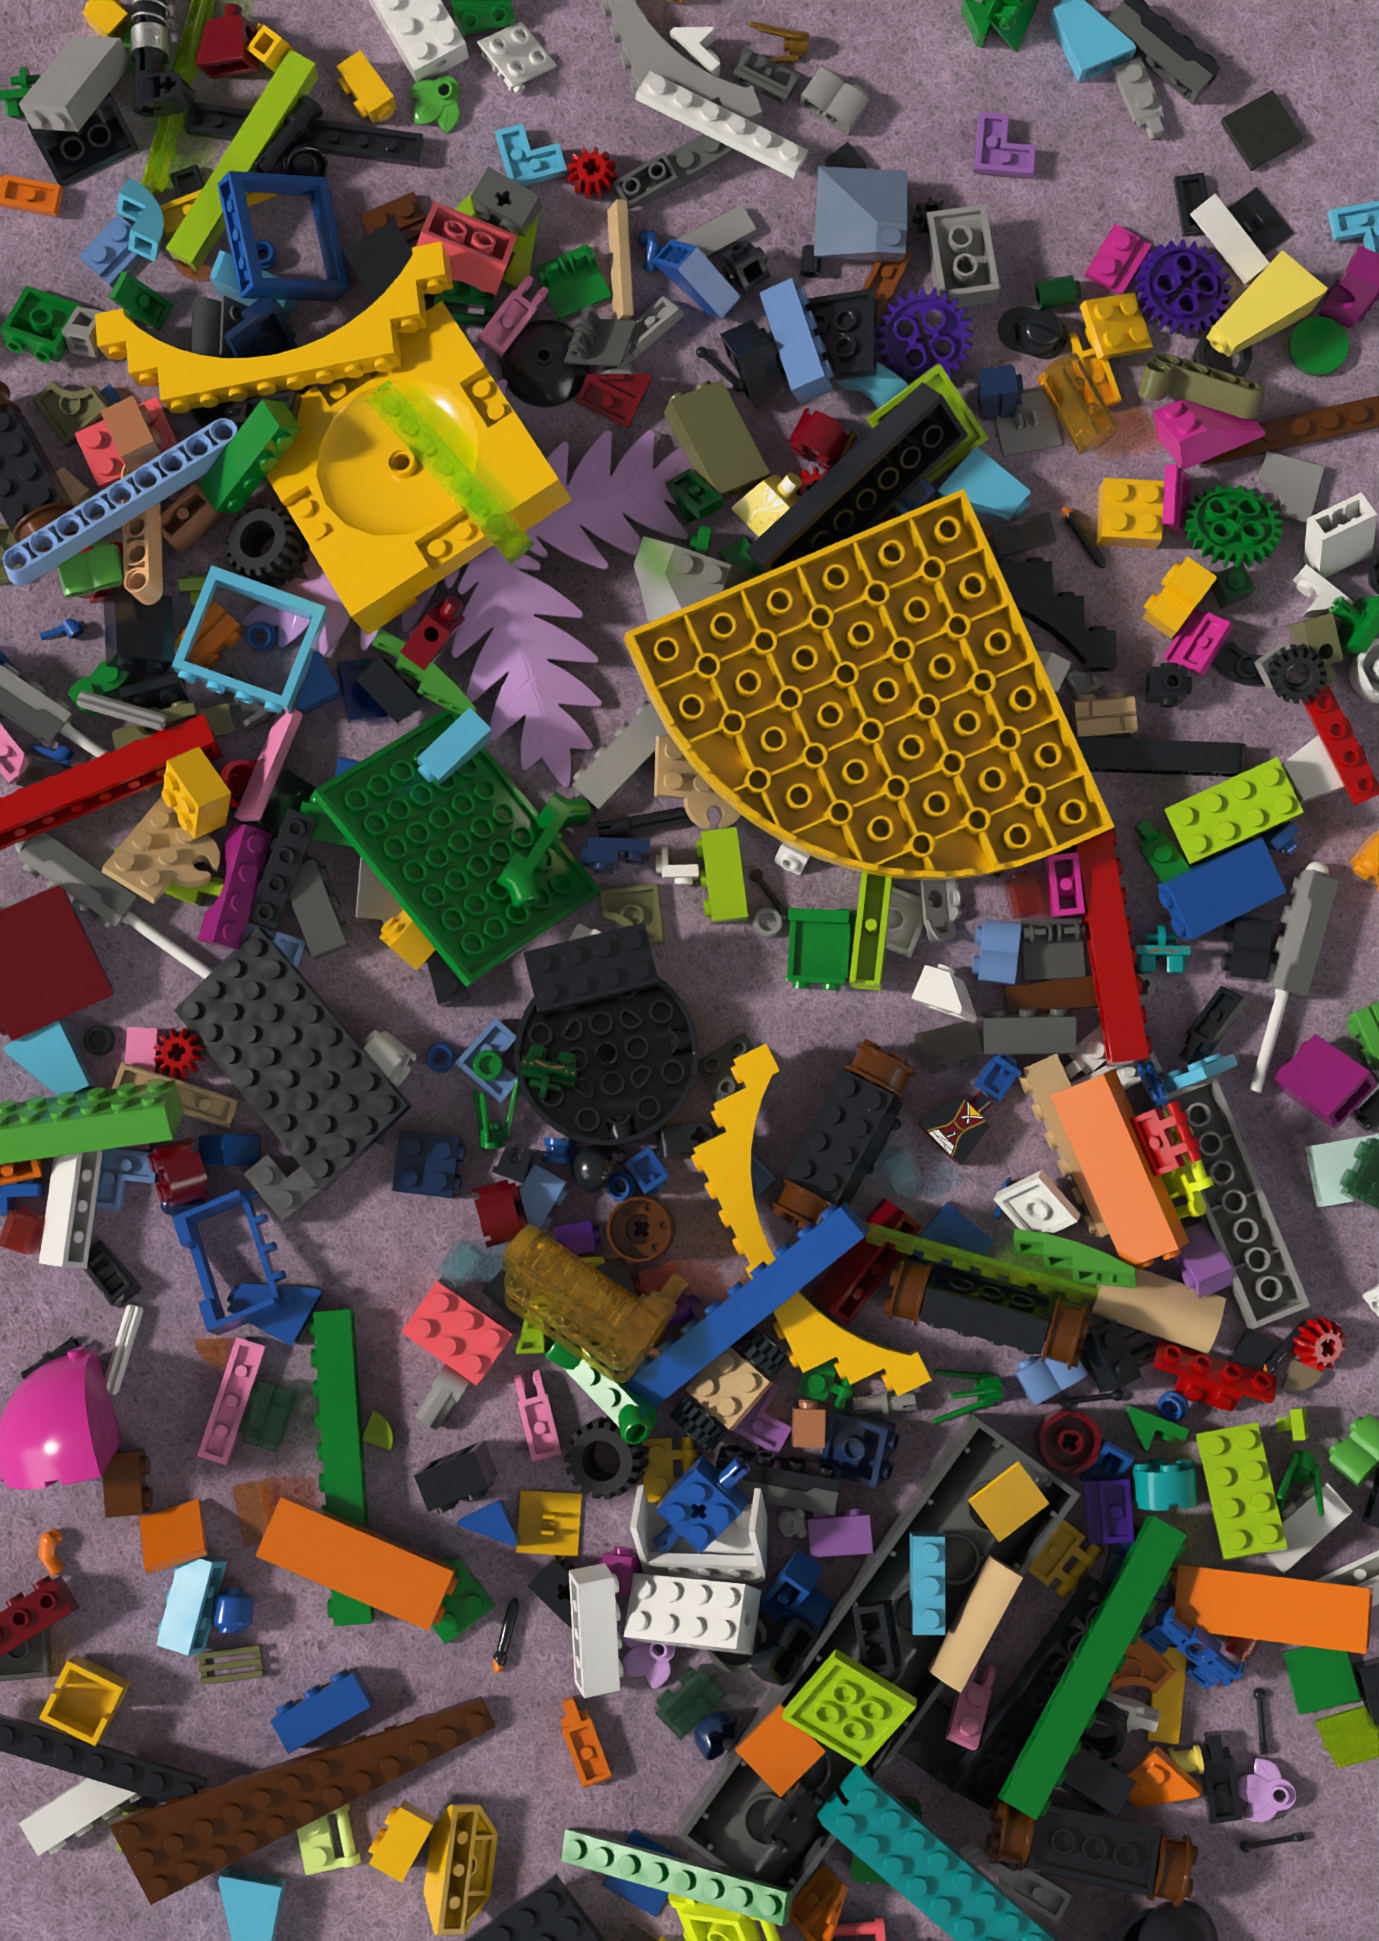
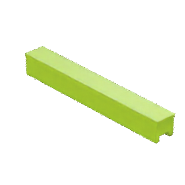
M289 49L166 246V250L170 252L172 258L177 261L178 259L191 266L196 272L199 271L226 228L217 184L229 171L258 173L253 167L254 163L284 127L285 117L295 111L299 106V99L304 95L308 96L319 76L314 62Z
M861 873L849 979L850 988L881 991L893 878Z

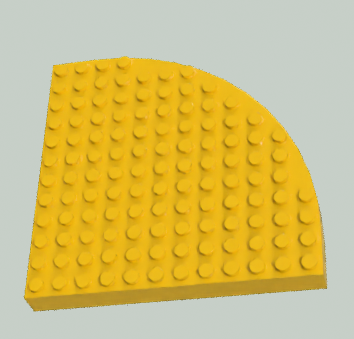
M964 489L625 633L623 640L647 694L667 732L690 765L721 798L747 820L781 842L819 860L857 872L895 879L937 881L972 878L1015 869L1053 855L1115 827Z

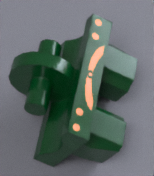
M533 1044L527 1056L522 1057L520 1076L531 1078L529 1086L540 1088L539 1097L546 1098L548 1090L560 1092L561 1085L574 1088L577 1078L575 1054L565 1051L560 1052L557 1063L546 1061L547 1048Z

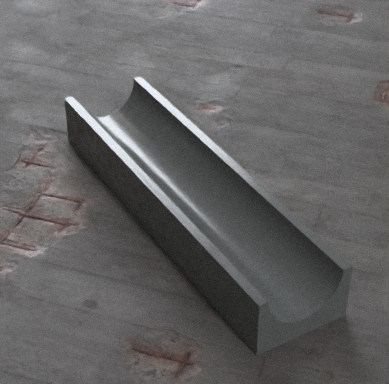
M969 1413L873 1547V1553L868 1554L835 1600L822 1627L817 1632L816 1644L810 1653L800 1660L795 1676L784 1686L775 1684L679 1818L678 1837L723 1871L793 1890L792 1902L836 1840V1837L822 1826L816 1812L834 1791L840 1795L846 1805L849 1800L844 1796L839 1785L857 1764L818 1741L826 1749V1752L799 1779L818 1791L825 1798L786 1854H782L780 1848L775 1844L769 1845L762 1840L761 1831L788 1791L780 1798L735 1751V1748L780 1703L786 1707L835 1649L861 1664L852 1608L861 1603L891 1599L902 1665L895 1670L877 1672L876 1674L917 1698V1704L912 1713L863 1766L878 1781L946 1685L929 1671L928 1666L988 1555L1014 1568L1023 1576L1081 1494ZM1019 1461L1049 1504L1001 1542H998L968 1502V1499ZM910 1532H942L945 1536V1635H913L910 1630Z

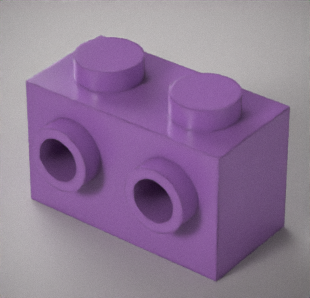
M1204 1221L1185 1228L1184 1231L1189 1243L1180 1248L1181 1254L1170 1258L1174 1266L1179 1265L1181 1268L1182 1278L1187 1288H1193L1198 1298H1202L1233 1285V1267Z
M862 1507L844 1508V1513L835 1515L813 1511V1516H806L810 1558L873 1553L870 1514L863 1512Z

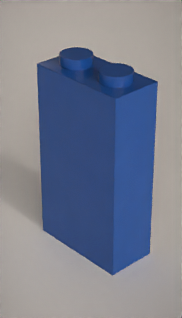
M1262 837L1250 838L1157 884L1160 891L1158 893L1159 900L1164 908L1169 910L1173 919L1171 920V926L1176 935L1181 937L1182 940L1195 939L1287 892Z

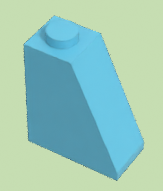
M1062 0L1053 8L1050 23L1078 83L1132 60L1136 50L1134 42L1085 0Z
M220 250L209 277L220 299L225 295L247 306L252 305L258 299L240 297L232 255ZM261 269L263 278H279ZM277 300L284 309L285 314L283 318L285 321H287L289 313L293 314L295 312L298 300Z
M975 446L937 490L935 499L938 500L964 489L974 512L1009 521L1014 515L1019 518L1028 508L1030 503L1027 500L1031 491L980 448Z
M469 707L417 758V764L420 766L417 769L418 772L428 782L431 783L434 780L440 785L491 741L492 729Z
M57 1020L3 1046L5 1053L57 1096L64 1092L85 1093L96 1087L64 1021Z
M226 1868L219 1876L218 1884L232 1941H275L286 1879Z

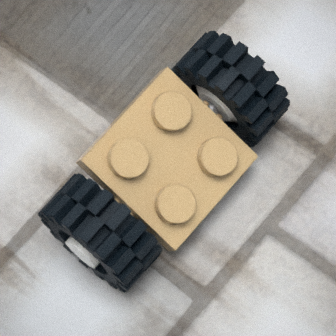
M754 1327L734 1343L735 1346L746 1354L747 1357L745 1359L730 1346L704 1367L685 1389L704 1407L700 1408L685 1396L669 1415L692 1439L710 1452L714 1450L727 1434L724 1428L711 1417L715 1416L724 1426L733 1431L772 1386V1383L755 1369L756 1364L772 1378H775L790 1360L764 1334L759 1333Z

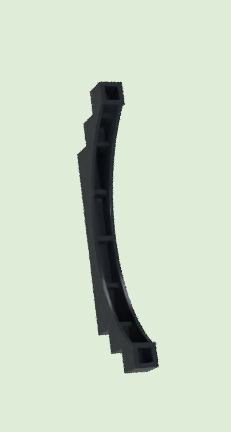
M1041 557L1027 558L1026 562H1014V559L1011 558L996 560L1021 616L1048 631L1066 646L1083 665V672L1114 671L1117 667L1116 630H1107L1106 626L1090 627L1089 631H1085L1084 595L1075 596V592L1067 591L1053 596L1052 561H1044Z

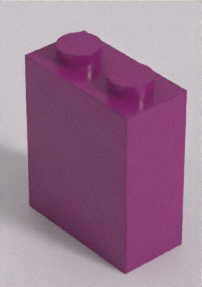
M1316 1034L1300 1046L1297 1054L1288 1063L1282 1065L1274 1077L1284 1094L1335 1130L1342 1125L1377 1087V1083L1369 1070Z

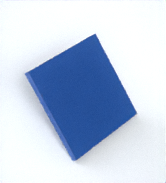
M634 1829L625 1842L681 1858ZM610 1875L606 1876L602 1884L603 1887L654 1917H657L668 1897V1892Z

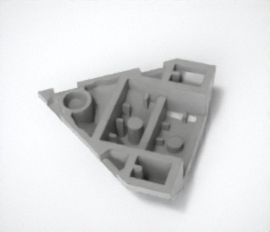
M645 536L642 538L634 562V569L648 622H652L756 577V575L731 564Z

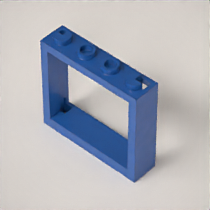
M229 171L217 184L241 298L259 299L264 295L268 299L335 302L350 290V278L346 273L343 259L344 249L340 245L338 221L334 216L332 193L328 188L326 177ZM245 192L307 195L310 197L327 280L262 277Z

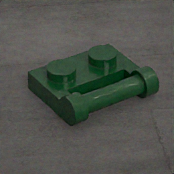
M452 280L453 289L444 290L442 293L434 295V305L443 301L445 306L484 309V314L449 311L457 324L483 326L484 329L493 317L494 294L482 292L464 282Z

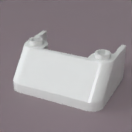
M644 1485L637 1486L630 1529L644 1574L729 1583L755 1584L765 1580L767 1571V1512L761 1488L754 1489L753 1503L745 1505L742 1514L702 1553L682 1537L667 1554L660 1552L663 1543L656 1548L653 1544V1538L669 1523L655 1511L659 1501L649 1503Z

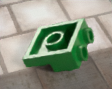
M26 285L1 327L3 344L10 351L17 354L22 353V351L32 353L40 362L49 363L52 360L59 363L68 348L62 330L76 307H82V304Z
M449 1555L442 1560L457 1567L454 1576L459 1578L452 1595L446 1594L441 1605L446 1607L440 1624L433 1623L432 1625L444 1644H447L496 1606L460 1555L454 1559Z

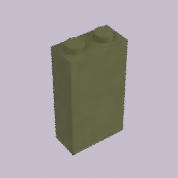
M722 379L714 383L710 381L703 382L694 391L689 393L681 391L669 398V403L663 413L694 473L721 494L724 501L752 490L760 482L768 478L770 471Z

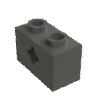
M490 167L487 168L470 196L474 212L485 220L491 218L500 223L499 225L502 229L513 234L518 233L523 237L542 208L540 195Z

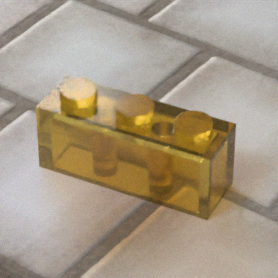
M1077 353L1055 359L1036 378L1079 455L1100 448L1120 430Z

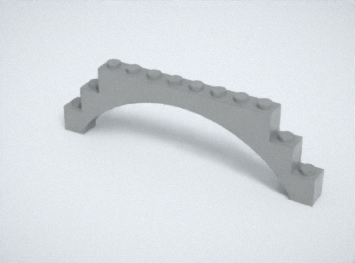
M600 0L604 16H610L613 23L610 26L613 41L615 44L619 42L623 51L619 54L624 70L630 69L633 78L629 79L635 97L636 91L649 71L757 125L762 124L763 111L753 85L745 88L722 80L687 60L659 35L648 22L635 0Z

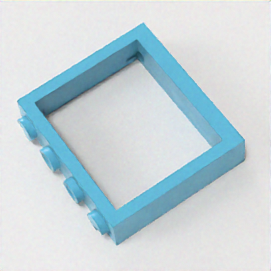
M211 565L172 667L178 673V677L185 679L188 683L195 684L197 680L206 683V688L213 692L224 694V691L236 694L235 698L241 702L252 704L253 701L264 704V709L269 712L281 714L283 711L290 714L328 618L327 608L318 603ZM216 587L311 620L282 696L187 662Z

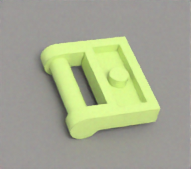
M349 1803L297 1829L306 1875L341 1867H352L361 1863L360 1853L356 1852L349 1820ZM329 1814H336L344 1855L336 1856L328 1819Z

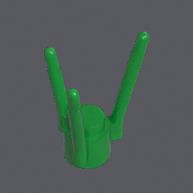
M518 1077L515 1080L504 1126H501L500 1120H489L486 1094L481 1092L479 1095L476 1089L472 1091L482 1148L496 1149L504 1147L505 1138L511 1137V1125L520 1091Z
M942 1369L934 1370L935 1375L979 1380V1382H974L973 1390L951 1394L952 1399L975 1396L979 1402L933 1419L934 1424L953 1419L983 1407L994 1406V1401L1003 1400V1389L999 1376L990 1377L989 1372L974 1373Z
M1295 1450L1291 1453L1288 1469L1277 1494V1498L1280 1499L1278 1505L1279 1512L1284 1510L1293 1482L1306 1483L1313 1477L1318 1515L1324 1516L1320 1479L1322 1467L1315 1465L1316 1458L1312 1453L1305 1450Z

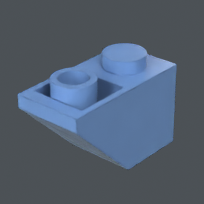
M536 1164L531 1168L519 1193L530 1233L538 1236L540 1231L546 1233L554 1219L549 1214L555 1204L562 1205L569 1190L565 1188L568 1182Z

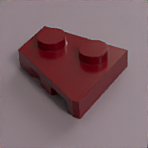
M587 374L575 402L628 429L636 416L654 375Z

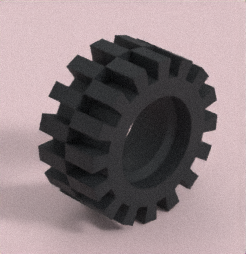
M1290 644L1291 649L1286 650L1284 646L1280 649V655L1276 653L1273 655L1274 662H1270L1268 666L1270 670L1268 677L1272 688L1279 698L1282 696L1283 700L1288 703L1292 699L1294 704H1299V699L1302 698L1304 702L1310 701L1308 696L1313 695L1314 698L1319 695L1317 690H1323L1325 687L1323 680L1327 681V674L1323 660L1314 648L1310 647L1308 649L1305 644H1301L1300 648H1297L1296 644ZM1294 664H1303L1309 668L1308 677L1301 683H1291L1286 679L1288 668Z

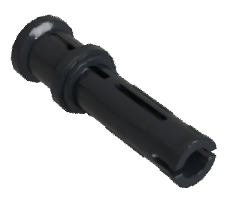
M305 95L299 99V106L292 114H288L285 117L284 127L254 163L253 167L258 173L272 174L299 138L308 135V128L316 118L319 119L323 115V109L315 100Z

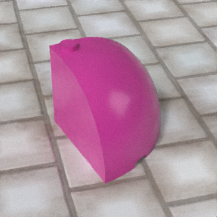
M85 1346L73 1348L67 1351L66 1356L54 1359L40 1366L19 1384L9 1398L0 1418V1480L4 1482L6 1487L13 1489H42L54 1484L57 1480H61L63 1486L99 1478L103 1475L123 1440L111 1398L106 1388L96 1348L86 1350Z

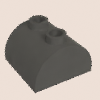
M195 296L191 322V353L227 358L219 354L222 302L207 297Z

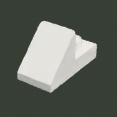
M674 27L670 31V45L683 57L702 70L716 77L720 76V60L711 49H707L715 41V27Z
M1307 564L1293 579L1297 584V589L1302 594L1308 597L1312 595L1315 598L1314 602L1301 617L1330 614L1328 611L1329 607H1336L1332 602L1339 596H1342L1351 605L1353 603L1350 598Z

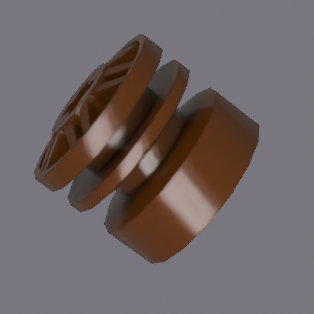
M650 1197L628 1198L619 1203L610 1213L606 1226L607 1238L613 1250L622 1258L634 1262L650 1261L663 1255L673 1244L676 1233L675 1219L670 1209L660 1200ZM638 1222L649 1223L650 1226L647 1229L648 1236L636 1233L639 1229Z

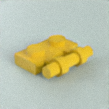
M690 1436L681 1437V1449H672L671 1437L647 1438L642 1442L643 1447L648 1446L649 1453L645 1455V1458L649 1459V1463L643 1469L646 1472L643 1476V1485L649 1502L660 1501L662 1495L680 1478L674 1477L673 1460L682 1459L683 1474L695 1463L694 1459L697 1458V1448H694L693 1439Z
M1063 1519L1027 1570L1047 1586L1057 1577L1062 1582L1055 1592L1065 1599L1071 1589L1075 1591L1080 1583L1077 1581L1087 1568H1092L1097 1562L1094 1559L1102 1549L1096 1544L1089 1545L1085 1551L1079 1548L1085 1536ZM1074 1555L1078 1558V1561L1067 1574L1062 1568L1070 1557Z

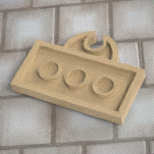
M656 736L654 797L683 799L685 811L690 820L704 830L710 828L711 822L707 818L709 807L716 808L720 813V820L716 825L717 829L727 828L735 823L741 814L721 798L690 765L671 736Z
M161 796L102 866V873L154 904L171 883L181 887H198L211 881V874L208 871L197 870L194 864L205 862L212 871L218 872L220 850L216 842L210 837L212 832L194 839L188 830L185 831L181 827L173 807H168Z

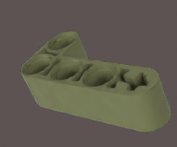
M1156 353L1145 364L1138 394L1145 399L1161 401L1169 394L1240 418L1255 419L1257 418L1266 388L1261 383L1171 354Z

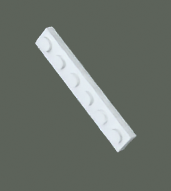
M649 71L636 91L635 100L793 179L807 157V149Z

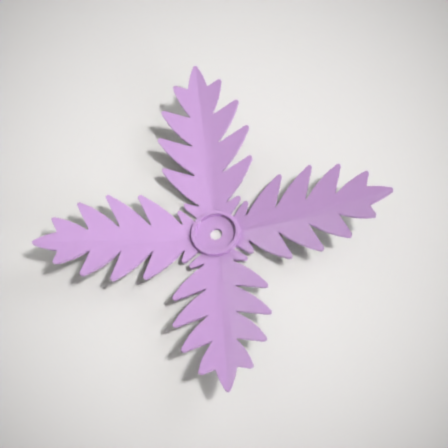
M481 347L475 352L484 364L486 349ZM501 379L496 384L504 395L508 382L506 379ZM652 430L647 431L631 446L617 465L612 476H610L612 432L605 431L584 455L569 485H567L569 445L565 441L562 442L546 460L572 501L524 533L520 534L518 529L467 562L469 565L458 587L459 594L464 595L478 583L464 610L463 616L465 621L456 632L452 649L453 658H458L493 628L476 661L466 697L473 703L504 675L509 673L500 690L490 724L492 729L491 741L498 739L522 717L526 716L521 738L522 769L524 771L528 770L542 758L551 773L564 788L569 787L571 779L570 749L591 750L593 745L578 723L559 704L601 707L602 703L580 680L547 660L596 664L598 663V657L567 632L534 616L543 615L581 619L583 613L570 600L549 585L519 571L520 569L539 571L541 566L536 560L516 549L518 545H521L542 558L547 557V551L536 538L539 537L555 549L576 560L606 570L608 569V563L580 526L610 545L637 556L642 540L623 515L660 534L687 540V532L665 504V502L676 505L666 488L665 482L689 468L692 471L693 469L681 447L670 453L653 469L654 432ZM309 548V550L305 551V554L308 555L307 562L303 561L301 564L303 572L309 579L295 577L291 582L285 580V585L279 587L275 584L273 588L326 606L329 615L319 638V652L322 656H325L344 633L352 617ZM461 567L445 577V586L447 588L452 587ZM437 583L416 596L419 602L402 613V630L404 633H409L422 615ZM261 603L241 623L243 626L249 627L255 622L264 621L273 627L279 626L278 645L284 649L305 631L311 620ZM361 628L360 647L363 651L368 650L378 630L368 636Z

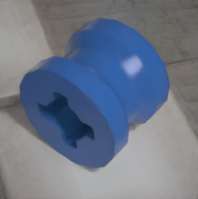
M544 1138V1145L547 1148L542 1162L571 1165L573 1158L570 1154L575 1140Z

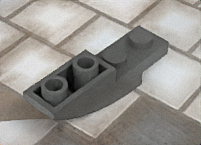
M702 134L668 155L665 152L661 153L613 183L621 199L627 200L628 209L659 199L709 174V168L734 153L731 147Z

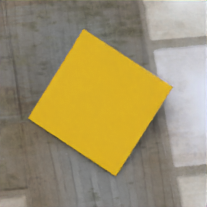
M1019 1461L968 1499V1502L998 1542H1001L1049 1504Z
M520 1490L517 1533L521 1541L519 1546L516 1547V1553L578 1557L582 1494Z

